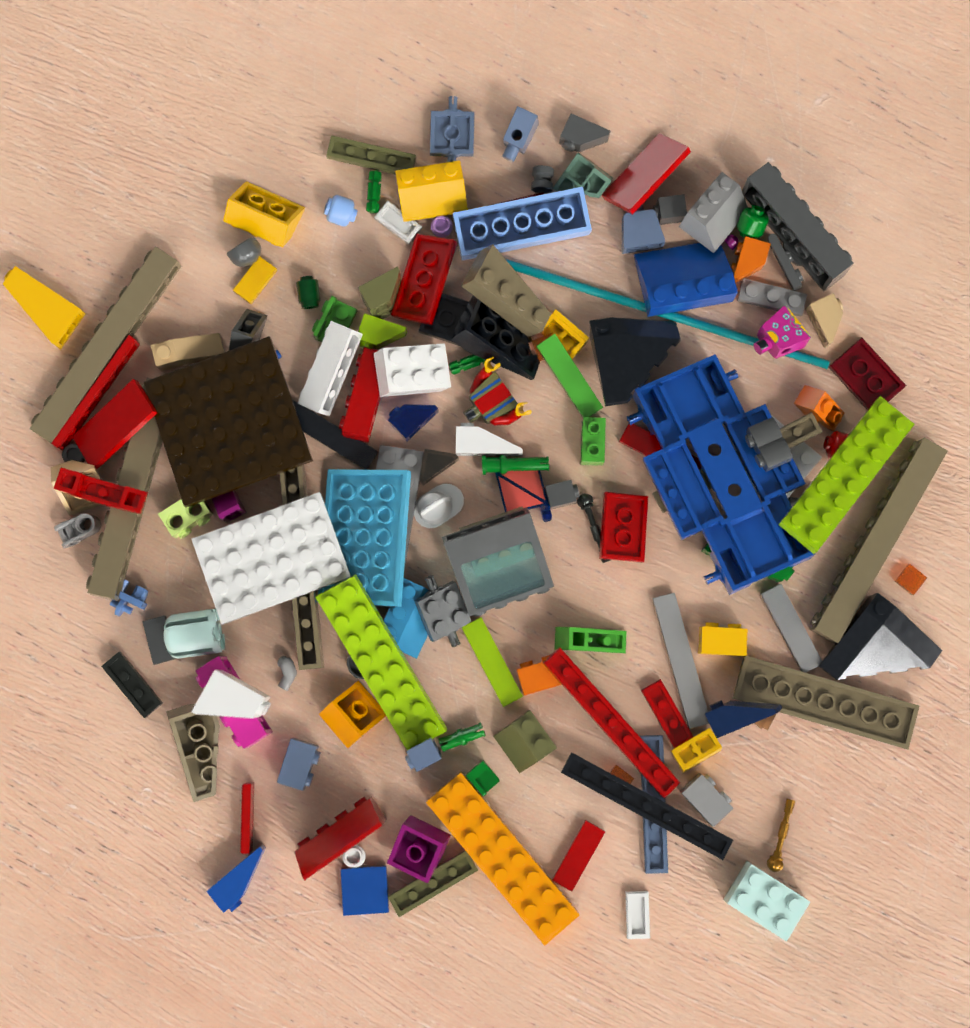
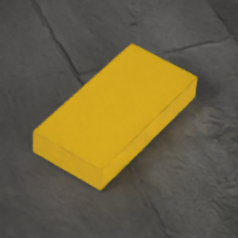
M259 256L258 260L253 263L233 289V292L252 305L278 271L277 268Z

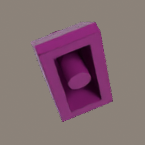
M235 490L212 498L219 518L226 523L247 513Z

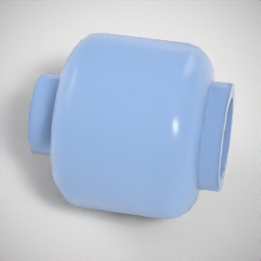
M335 195L333 198H328L324 214L327 215V221L345 227L350 221H355L358 210L354 209L355 204L353 200Z

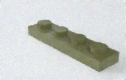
M331 135L326 155L327 159L391 174H396L395 170L414 168L416 161L415 154Z
M465 850L436 867L428 884L416 879L389 895L388 899L398 917H401L478 871V868Z

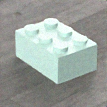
M746 861L723 899L727 904L786 942L810 904L809 900Z

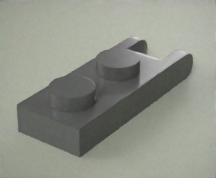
M770 234L768 242L771 243L770 247L792 290L797 291L801 289V282L804 279L799 269L794 270L791 264L794 260L790 251H784L777 235Z

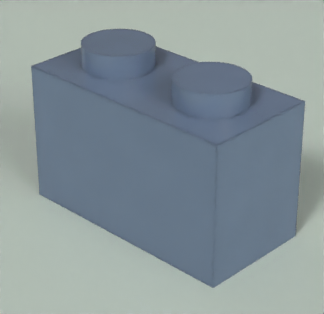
M431 737L406 751L408 755H406L405 759L410 769L415 768L416 772L441 760L443 756Z
M291 738L277 783L301 791L305 790L306 786L310 787L314 776L311 773L313 764H318L321 752L318 751L319 746Z

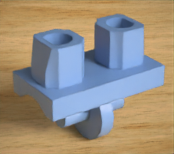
M124 580L123 588L119 595L121 600L119 602L111 600L110 605L116 608L115 615L121 616L123 612L131 614L133 608L127 606L128 603L145 610L148 590L136 585L130 596L125 593L130 582Z

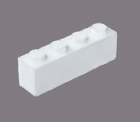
M333 321L330 322L325 330L322 344L317 350L314 364L308 372L306 384L300 392L298 404L320 414L330 416L362 338V333Z

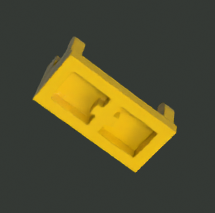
M556 309L550 315L543 331L540 332L546 338L556 334L572 360L589 340L587 335Z
M708 728L671 750L681 772L685 773L720 752L722 746L711 728Z

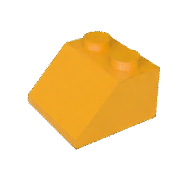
M359 680L319 713L320 717L347 748L351 747L386 717L381 706Z

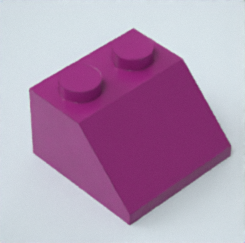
M410 815L401 826L387 864L428 884L443 856L451 834Z

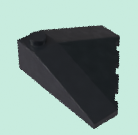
M472 296L456 325L451 340L471 354L485 360L494 357L491 360L492 363H500V367L533 380L540 360L537 354H532L529 343L532 342L531 336H526L475 296Z
M613 317L589 321L590 341L605 407L628 403L633 397L632 391L637 386L641 388L649 379V371L654 366L659 367L668 356L667 350L672 345L675 347L678 345L680 335L676 322Z
M879 593L868 597L850 622L839 643L834 644L819 667L836 680L846 679V676L859 675V677L877 675V672L889 671V673L906 672L909 668L920 667V670L929 669L942 650L895 605Z

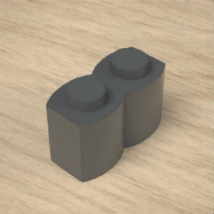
M773 417L748 427L745 440L747 445L755 450L757 454L755 455V460L759 468L763 467L765 472L792 460L793 456Z

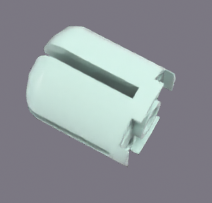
M207 609L169 616L164 624V642L169 654L173 658L181 659L221 653L222 650H225V635L222 634L217 610Z

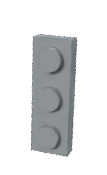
M743 278L737 301L779 311L786 305L795 316L801 317L807 294Z

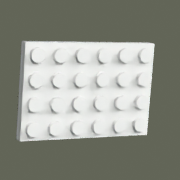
M321 492L192 538L222 625L351 577Z

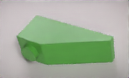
M555 627L554 650L560 647L562 650L626 653L627 631Z

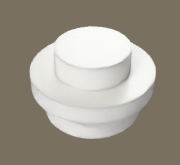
M354 845L343 853V861L350 868H358L365 861V851L359 845Z

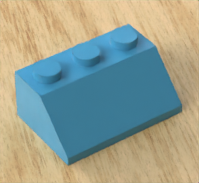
M403 578L402 606H390L384 622L401 651L417 659L428 634L414 601L424 596L429 589Z

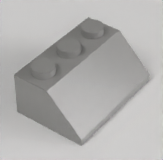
M721 172L687 212L679 227L714 253L736 227L742 210L748 208L740 185Z

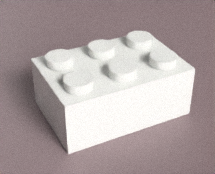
M445 343L382 348L374 353L380 397L442 392L451 388Z

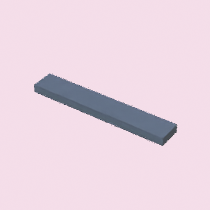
M663 735L640 736L664 763ZM641 774L642 790L666 803L665 798H662ZM643 817L645 874L668 873L667 830Z

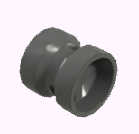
M543 165L533 167L532 176L534 181L532 182L531 190L535 193L544 192V194L553 192L551 178L554 177V168Z

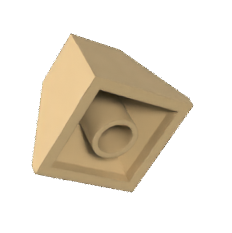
M70 460L51 467V483L53 487L61 467L101 480L95 466ZM55 490L69 516L101 505Z

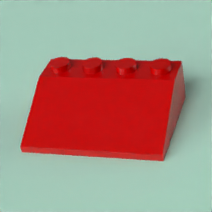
M364 796L353 804L355 809L349 813L344 810L334 817L336 822L329 826L326 823L316 830L318 835L312 839L307 836L297 843L299 848L295 851V856L304 881L383 826L387 818L372 796L369 799H366Z

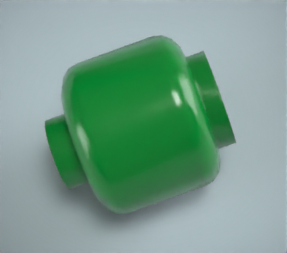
M753 205L752 208L742 210L737 223V229L743 238L747 236L756 239L763 236L769 217L764 213L765 210L762 207Z

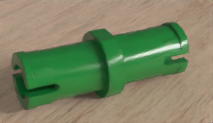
M480 722L465 729H458L453 734L439 738L440 744L448 742L441 746L442 751L445 752L459 745L464 746L467 745V742L485 737L484 730L477 732V730L483 728L482 723Z

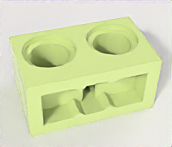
M182 499L158 513L171 536L182 539L192 532L191 529L196 525L200 527L211 520L209 517L214 514L206 501L198 503L201 505L202 511L196 516L192 514V508L195 505L186 508L183 505ZM181 516L183 523L180 527L175 528L173 520Z

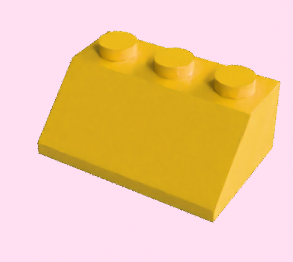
M460 160L395 170L403 222L451 215L454 212L468 210Z
M246 181L228 198L223 221L283 248L291 239L305 207Z

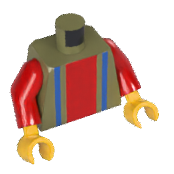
M490 357L485 361L484 367L475 376L471 385L469 400L473 406L463 413L470 423L482 417L486 424L491 423L494 426L510 425L521 418V416L530 415L532 411L527 410L524 412L523 406L528 402L517 403L497 373H492V371L500 368L501 365L498 363L493 367L491 360L494 357Z

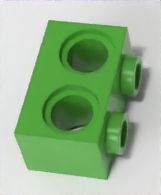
M583 417L580 465L603 466L605 462L606 418Z

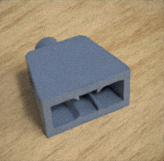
M517 106L503 138L504 145L507 146L502 155L503 158L514 162L518 152L522 154L526 152L539 125L538 115ZM517 136L522 137L518 141L514 140V138Z
M642 204L633 215L630 213L623 215L622 254L664 247L665 238L654 209L644 210Z

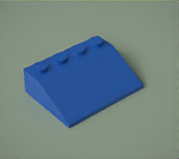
M701 243L634 254L647 317L733 302L738 293L734 275L722 245L714 253Z

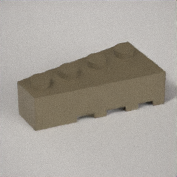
M493 244L478 253L461 286L526 336L530 337L542 332L551 315L547 308Z

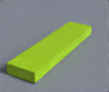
M482 617L461 627L502 706L505 707L522 698L523 695Z

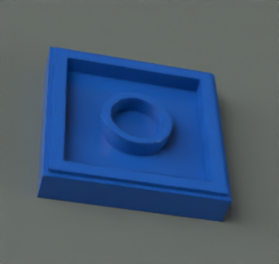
M387 865L341 868L343 916L389 913Z

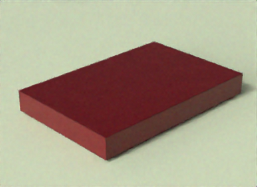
M862 337L828 366L867 410L879 396L889 402L906 387V384Z

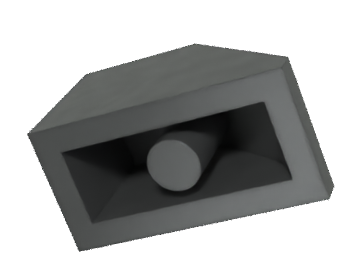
M571 113L561 133L559 144L567 151L581 152L608 142L611 131Z
M246 309L232 329L229 351L260 340L268 315Z

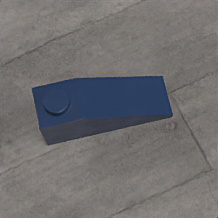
M722 700L711 704V709L705 715L716 738H719L775 715L782 707L780 704L728 701L723 704Z

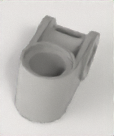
M84 513L56 525L54 529L58 531L63 541L62 547L68 548L99 532L101 522L98 517ZM87 519H90L92 526L86 530L84 523Z

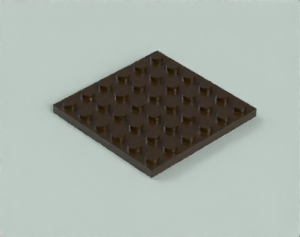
M270 336L144 382L148 397L158 412L155 415V419L183 505L186 508L313 462Z

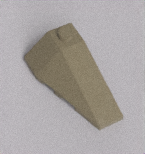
M188 704L166 711L193 802L216 795V767L220 725L217 716L194 714L191 711L195 704Z

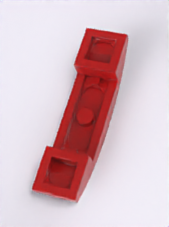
M62 467L53 488L78 498L141 514L148 492L89 477L83 473Z

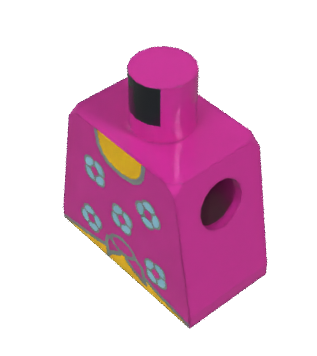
M785 305L761 326L757 333L759 341L754 343L753 346L759 355L768 351L773 358L777 359L804 348L811 336Z

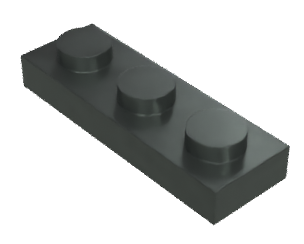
M121 652L115 654L101 666L143 718L148 717L163 704Z

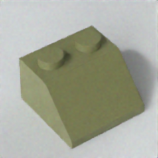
M398 266L358 287L361 298L371 316L385 319L390 315L402 281Z
M530 710L493 736L519 773L531 767L557 748Z

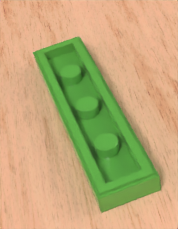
M556 334L551 335L536 346L582 418L590 417L603 408Z

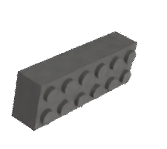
M767 162L747 178L742 190L743 196L752 206H760L765 210L764 213L769 217L768 226L786 244L819 287L825 292L843 278L854 264L851 255L838 245V240L832 233L827 232L822 220L811 213L806 201L800 200L795 194L794 187L784 181L779 169Z

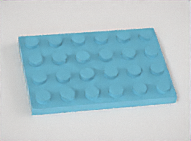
M328 469L325 506L350 575H357L375 606L401 607L411 471ZM340 582L318 589V594L328 590L329 588L339 584Z

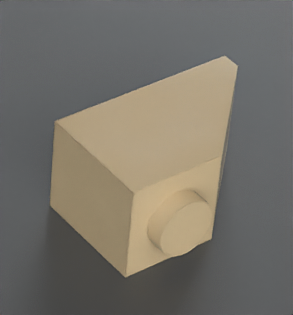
M834 293L809 304L805 309L824 348L834 341L843 315V305L840 299L835 297Z

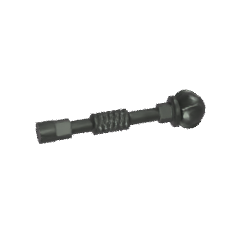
M584 493L579 496L577 504L581 507V510L585 509L591 524L590 529L594 541L597 542L600 552L601 531L599 525L595 522L591 509L593 497ZM601 559L602 563L611 561L607 559Z

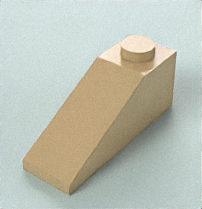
M220 333L171 339L151 345L156 367L161 371L199 362L224 353Z

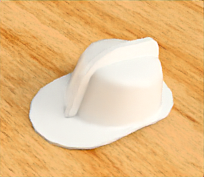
M452 484L436 486L416 501L414 512L416 521L426 528H436L461 511L464 505L463 494L461 490Z

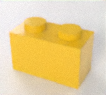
M705 622V626L699 627L698 654L747 656L748 629H742L741 624H728V628L719 627V623Z

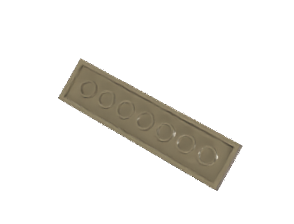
M750 656L743 657L732 699L743 702L780 704L782 707L779 711L780 713L904 749H909L920 707L919 705Z

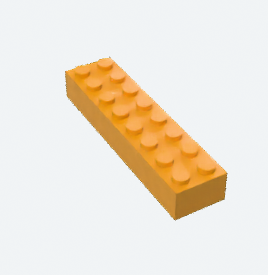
M462 771L427 799V805L544 946L580 916L578 910Z

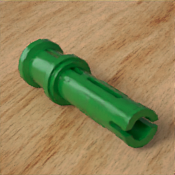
M482 455V475L500 472L501 475H505L507 471H549V464H540L548 463L549 457L507 458L504 455H500V457H486Z

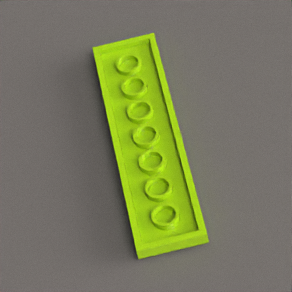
M879 396L778 525L813 554L818 552L915 424Z
M355 574L316 596L317 601L406 750L431 737L433 739L447 731L446 725L357 575Z

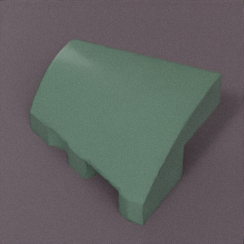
M578 152L554 185L553 190L563 191L583 187L584 195L599 198L613 177Z

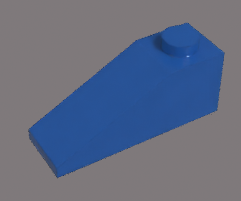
M261 845L206 891L223 913L228 909L233 912L242 904L240 899L245 895L266 849L264 845Z

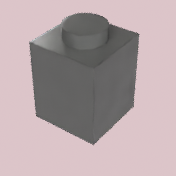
M684 194L658 198L653 209L656 212L660 225L683 221L687 214Z
M572 480L547 485L544 488L550 510L576 504V498L579 497L577 484L573 485Z

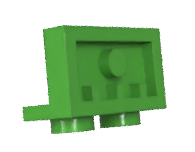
M331 296L330 300H326L323 304L321 319H317L312 328L315 340L323 341L325 330L331 321L350 328L357 314V309Z

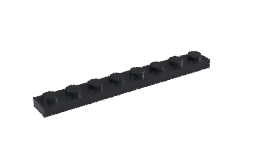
M572 752L561 770L562 774L721 860H724L733 842V839Z

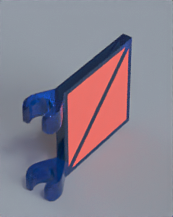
M540 470L507 471L505 475L495 472L505 512L521 506L523 508L527 507L528 510L540 507L543 521L548 522L552 520Z

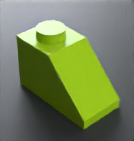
M364 313L358 330L359 333L363 334L359 346L369 349L383 348L405 337L407 328Z

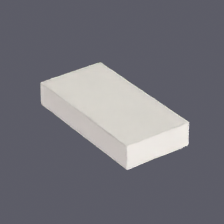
M388 200L374 217L376 221L408 245L413 241L416 233L418 234L422 229V226L414 220L403 222L402 211Z
M625 891L627 939H650L649 892Z

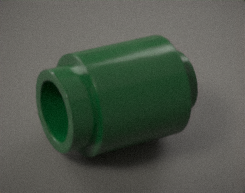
M313 276L300 277V281L296 282L298 302L301 304V308H318L321 301L318 280L313 279Z

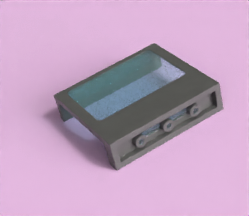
M527 507L442 537L469 617L473 615L481 616L492 608L501 609L507 606V603L515 600L517 602L526 600L529 595L535 593L543 594L548 592L549 588L554 587L531 514Z

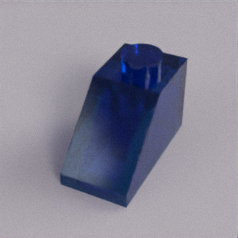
M404 404L400 408L398 406L389 413L390 418L388 422L408 442L439 410L436 405Z

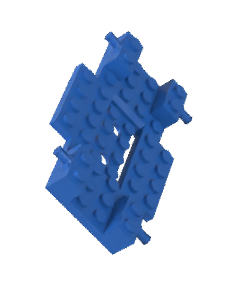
M716 354L643 385L641 388H636L633 399L638 407V412L626 418L629 421V425L642 420L647 425L651 436L655 434L662 449L642 459L680 539L683 540L702 531L712 551L710 557L715 565V572L703 576L706 584L709 585L714 581L720 580L728 594L731 595L787 567L791 568L805 562L815 554L778 525L792 508L786 493L805 485L793 458L790 462L765 472L763 467L759 468L756 463L755 455L757 454L753 447L750 448L745 440L748 427L772 417L766 404L745 413L729 382L739 378L738 373H736L737 371L734 369L725 374ZM722 424H724V426H725V428H726V430H727V432H728V434H729V436H730V438H731V440H732V442H733V444H734V446H735V448H736V450H737V452H738V454H739V456H740V458H741V460H742V462H743V464H744V466H745V468H746V470H747V472H748V474H749V476H750V478H751V480H752V482H753V484H754V486H755V488H756V490H757V492H758V494H759V497H758V495H757V493H756V491H755V489H754V487H753V485H752V483H751V481H750V479H749V477H748V475H747V473H746V471H745V469H744V467H743V465H742V463H741V461H740V459H739V457H738V455H737V453H736V451H735V449H734V447H733V445H732V443H731V441H730V439H729V437H728V435H727V433H726V431H725V429H724V427H723ZM686 439H689L692 449L695 451L702 469L711 483L712 490L715 492L721 508L727 516L726 519L720 514L686 445ZM711 444H717L721 448V453L717 456H712L708 451V447ZM730 485H738L741 493L738 496L730 495L728 492Z

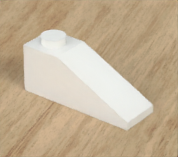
M461 423V426H456V456L523 455L522 448L478 426H474V423Z

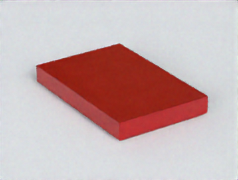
M604 492L599 559L644 562L648 496Z

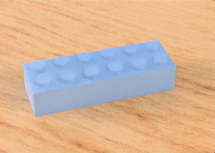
M583 187L453 213L462 261L476 258L481 250L492 244L500 253L587 236L590 235L592 230Z

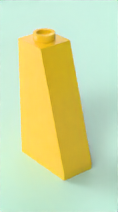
M15 266L13 270H9L5 275L3 285L49 341L59 349H62L86 313Z

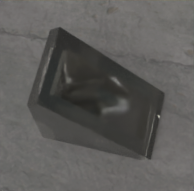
M425 449L420 483L424 486L458 462L459 457L453 453Z

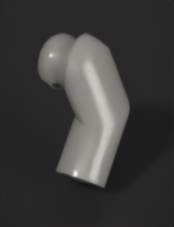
M283 656L279 658L277 663L284 675L278 686L288 691L297 675V670L293 660Z

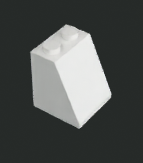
M215 670L191 712L202 715L257 718L267 713L271 705L268 702L271 696L224 670Z

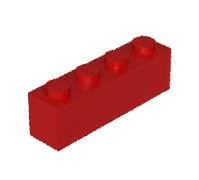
M364 347L363 354H358L356 367L359 368L357 375L353 374L350 387L353 388L351 395H347L345 408L348 409L346 416L341 417L339 429H342L343 437L369 443L381 397L379 395L374 353L377 350Z

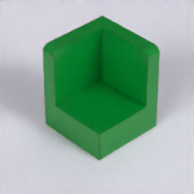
M484 760L466 774V777L483 797L500 781Z

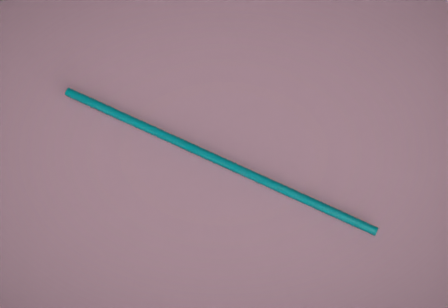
M506 259L516 272L646 312L644 302ZM676 312L657 315L751 346L759 341L758 338ZM800 351L784 355L824 369H828L830 363L828 360Z

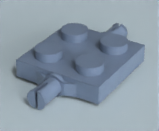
M452 96L448 97L449 109L431 111L430 156L447 157V162L456 161V158L461 156L474 157V112L457 109L458 97L454 96V104H452Z

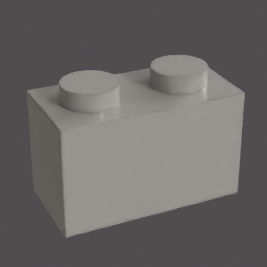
M698 773L679 792L711 826L715 827L733 809L729 804L732 800L725 792L719 793L714 788L716 783L708 774L703 776Z

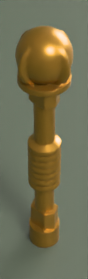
M787 798L784 818L781 821L777 835L779 838L776 850H774L773 855H770L771 858L767 860V867L772 872L781 871L784 866L781 850L784 839L787 837L790 814H792L795 805L794 800Z

